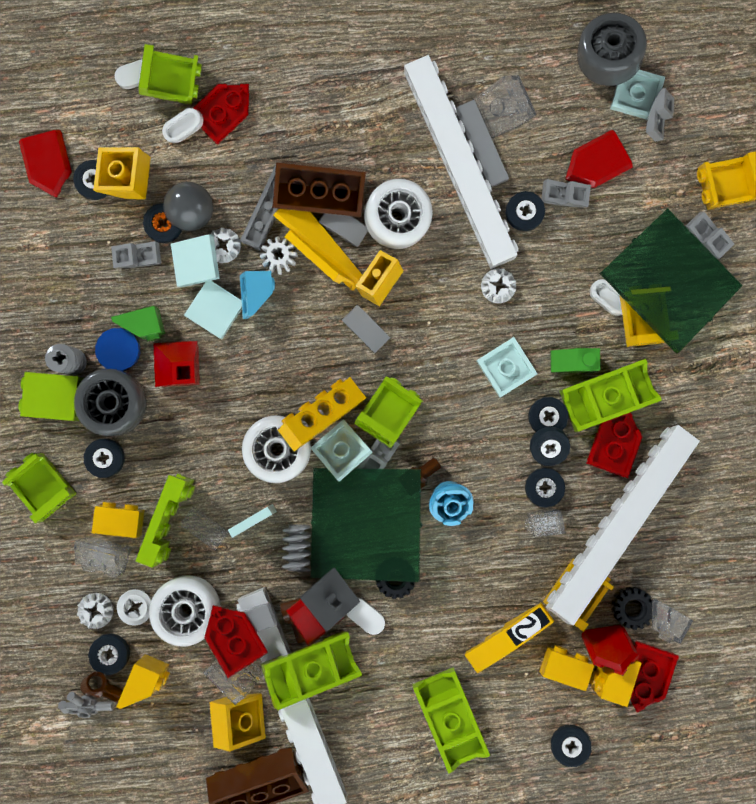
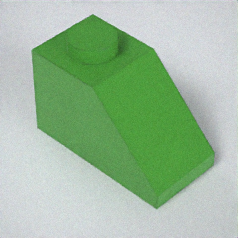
M155 306L111 317L112 322L136 336L146 339L147 342L158 340L160 335L165 334L160 310Z
M600 348L550 351L551 373H595L600 371Z

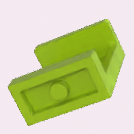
M145 44L138 87L139 95L192 105L193 98L198 96L199 85L195 84V79L200 77L202 64L198 63V56L194 55L192 59L154 51L153 45Z
M25 372L24 377L21 379L22 399H20L18 404L20 416L79 421L74 409V396L77 387L84 378Z
M386 376L354 424L392 448L423 400L420 399V396L415 391H408L402 387V384L397 379Z
M44 453L29 454L23 459L24 463L19 468L15 467L8 471L5 475L7 478L2 481L4 486L8 485L30 510L32 513L30 518L35 524L46 520L77 494Z

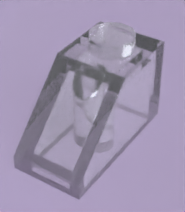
M549 508L527 513L528 519H525L526 529L534 537L566 533L561 510Z
M654 598L652 601V628L660 632L658 637L664 641L671 643L673 640L681 644L693 620Z

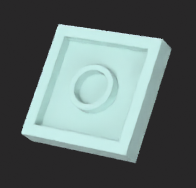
M639 70L627 82L616 85L610 109L648 120L651 107L663 87L665 77Z
M208 234L171 243L177 287L182 288L220 279L213 235Z
M208 281L205 282L184 316L222 340L241 312L242 300L214 282Z
M515 337L476 360L499 398L537 375L536 370Z
M344 419L311 447L312 451L339 482L373 453Z
M272 504L228 529L233 538L277 511Z

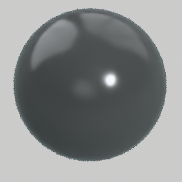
M186 181L178 183L169 189L164 198L163 208L167 220L173 226L182 231H196L203 228L210 221L213 214V201L204 187L195 182Z

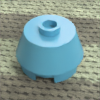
M445 481L434 489L429 502V509L436 520L447 526H456L461 524V521L469 514L471 515L473 511V496L466 487L453 481Z

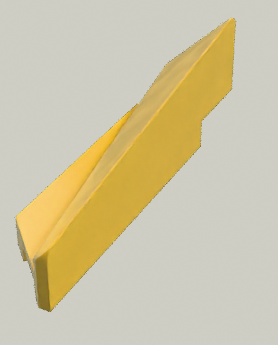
M278 209L273 216L290 229L285 235L289 242L338 284L343 282L352 291L356 289L355 285L362 277V273L311 212Z

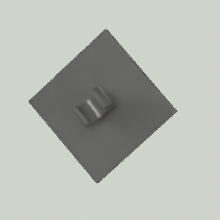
M332 568L299 597L326 632L360 603V600L335 568Z

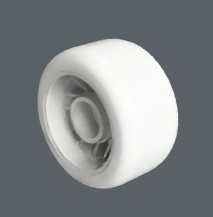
M406 179L388 180L380 184L371 193L367 201L364 213L366 228L372 238L382 246L391 249L410 247L416 244L428 231L433 215L432 204L427 193L418 184ZM399 212L402 215V220L394 219L392 213Z
M268 416L258 420L248 429L243 439L242 456L245 465L255 477L265 482L282 483L297 477L305 469L310 458V441L294 452L279 433L278 429L283 425L282 420L285 418L284 416ZM275 443H280L283 446V453L279 456L272 452V447Z
M192 575L175 577L163 584L151 600L149 607L151 626L155 633L168 644L180 647L197 644L204 640L212 606L221 607L219 596L213 586L200 577ZM183 604H188L191 607V614L183 612Z

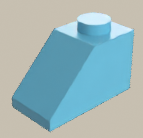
M245 271L240 275L243 319L253 316L273 293L275 280L271 277V271Z

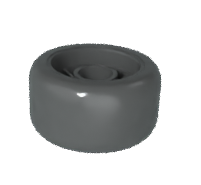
M606 13L590 21L582 31L577 51L578 65L582 73L592 82L603 86L619 85L634 77L642 65L647 48V38L642 26L634 18L622 13Z
M100 369L90 373L80 382L74 396V409L81 424L91 432L103 436H119L133 430L143 419L147 406L146 394L140 382L129 373L117 369ZM115 397L116 406L114 407V409H111L109 406V401L111 398Z

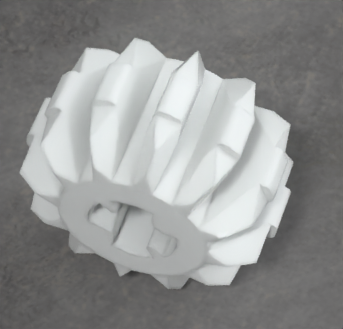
M277 236L275 238L276 243L268 239L267 242L270 246L263 245L261 247L266 253L260 254V258L265 260L262 263L264 267L270 266L269 271L271 273L277 268L278 274L281 275L282 268L290 272L288 264L296 265V262L291 258L298 257V254L293 252L295 249L293 244L288 245L289 241L286 238L281 243L280 237ZM279 251H281L284 257L282 259L279 257V260H276L274 254L276 252L279 254Z

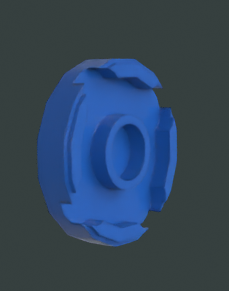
M111 328L103 332L98 338L95 345V354L99 363L104 368L126 371L137 363L140 356V343L134 334L128 330Z

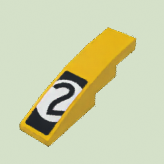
M539 603L508 621L504 627L487 636L480 644L466 651L465 657L474 670L479 673L532 639L551 625L554 620L543 604Z

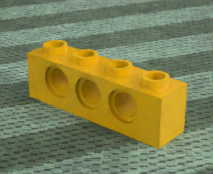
M351 377L345 381L339 379L330 386L331 391L328 393L326 390L322 391L315 397V402L312 404L309 401L298 409L300 411L298 414L290 413L282 420L283 425L278 431L294 452L366 399ZM318 409L322 410L324 415H322ZM302 420L308 424V427L303 425Z

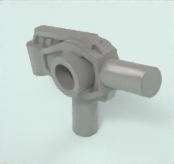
M70 692L67 695V700L70 702L61 701L58 704V708L63 714H77L81 718H89L91 715L97 714L98 711L114 710V701L97 702L92 696L84 695L80 697L74 692Z

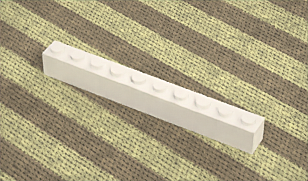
M427 55L404 65V75L490 269L514 260L517 257L518 246L515 240H511L509 237V226L505 219H501L499 203L496 199L493 200L490 194L492 192L491 185L488 180H484L481 174L483 172L482 165L473 156L474 148L471 141L465 138V127L462 121L457 120L455 104L452 100L449 101L446 95L448 93L444 81H440L437 75L439 74L438 66Z
M681 426L667 427L660 435L662 440L658 445H654L648 453L650 457L646 463L643 462L637 468V476L633 481L630 480L623 489L624 495L612 504V512L608 517L605 516L598 525L599 531L587 540L585 544L587 548L583 554L579 553L573 561L574 567L570 572L567 571L560 580L561 585L558 590H554L547 598L549 603L546 608L567 624L574 626L700 442Z
M266 587L241 596L238 599V604H236L237 610L240 612L269 602L271 604L278 624L257 632L268 651L266 655L260 658L262 663L291 653ZM307 698L278 710L281 721H285L288 730H286L290 743L294 742L296 760L298 764L303 765L305 770L303 772L305 783L312 788L313 793L311 797L313 803L346 804L347 792L310 699Z

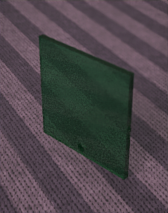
M667 208L637 238H633L631 240L632 243L599 274L665 343L678 354L708 322L713 320V316L743 285Z
M313 468L311 578H322L332 568H335L343 579L420 582V533L422 528L421 469L354 468L339 482L327 468Z

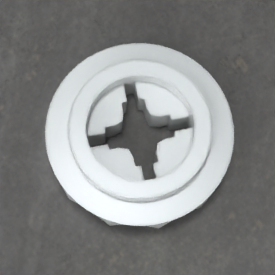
M220 228L213 230L210 235L214 237L217 262L228 263L234 260L241 249L238 235L231 229ZM218 238H220V240H222L223 242L228 241L226 246L229 252H226L222 248H217L219 247Z
M494 268L483 277L481 290L487 300L493 303H504L513 297L516 291V280L512 273L504 268ZM501 277L502 285L507 288H501L498 294H496V286L491 283H497Z
M136 589L125 592L117 603V613L120 619L126 624L134 626L146 622L149 619L151 597L145 591ZM132 601L135 604L138 602L143 603L138 608L140 612H137L136 610L128 612L130 607L133 606Z
M101 593L88 594L77 605V616L81 620L80 623L87 626L88 629L104 627L113 616V605L110 599ZM97 604V611L101 614H97L92 618V612L88 608H93Z

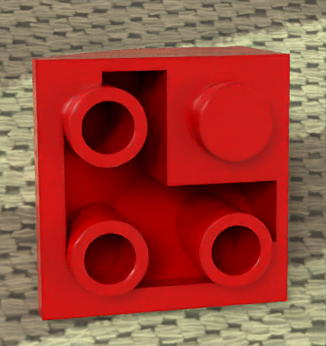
M198 341L153 343L155 387L200 385Z

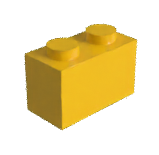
M380 250L355 287L363 298L380 306L404 270L398 259Z
M103 502L102 505L95 506L91 533L130 538L141 537L145 510L138 509V505L134 504L116 507L115 502Z
M557 645L554 648L547 646L539 671L541 675L586 691L594 669V665L589 660V657L577 652L576 655L569 654L567 649Z

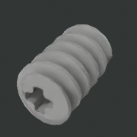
M65 344L53 345L45 354L46 365L58 373L78 375L85 370L87 365V359L81 350Z
M292 524L288 528L283 529V532L289 534V536L282 538V541L289 543V545L282 547V550L289 552V554L282 556V559L289 561V563L282 565V568L288 571H310L309 568L304 567L310 564V560L304 558L310 555V551L304 549L310 546V542L304 540L310 537V533L304 530L311 528V525Z

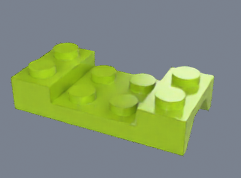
M646 359L559 391L575 432L662 401L661 396L655 391L649 378Z
M181 474L176 476L168 475L135 560L136 562L153 568L161 564L163 560L166 561L171 552V548H168L170 541L162 538L163 536L166 537L170 530L171 524L168 523L171 515L174 516L179 506L178 503L192 497L195 489L193 485L194 479Z
M339 632L324 638L321 642L288 655H281L260 663L275 709H283L362 676L349 646L350 636L348 632Z
M454 667L413 684V690L448 774L452 773L464 762L476 757L487 758L490 756Z

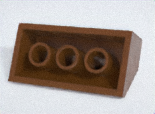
M276 160L273 208L361 217L366 171L358 168Z
M292 747L280 749L271 755L260 756L254 761L238 764L232 769L218 771L214 775L206 777L209 804H276L309 792L301 765L298 764Z

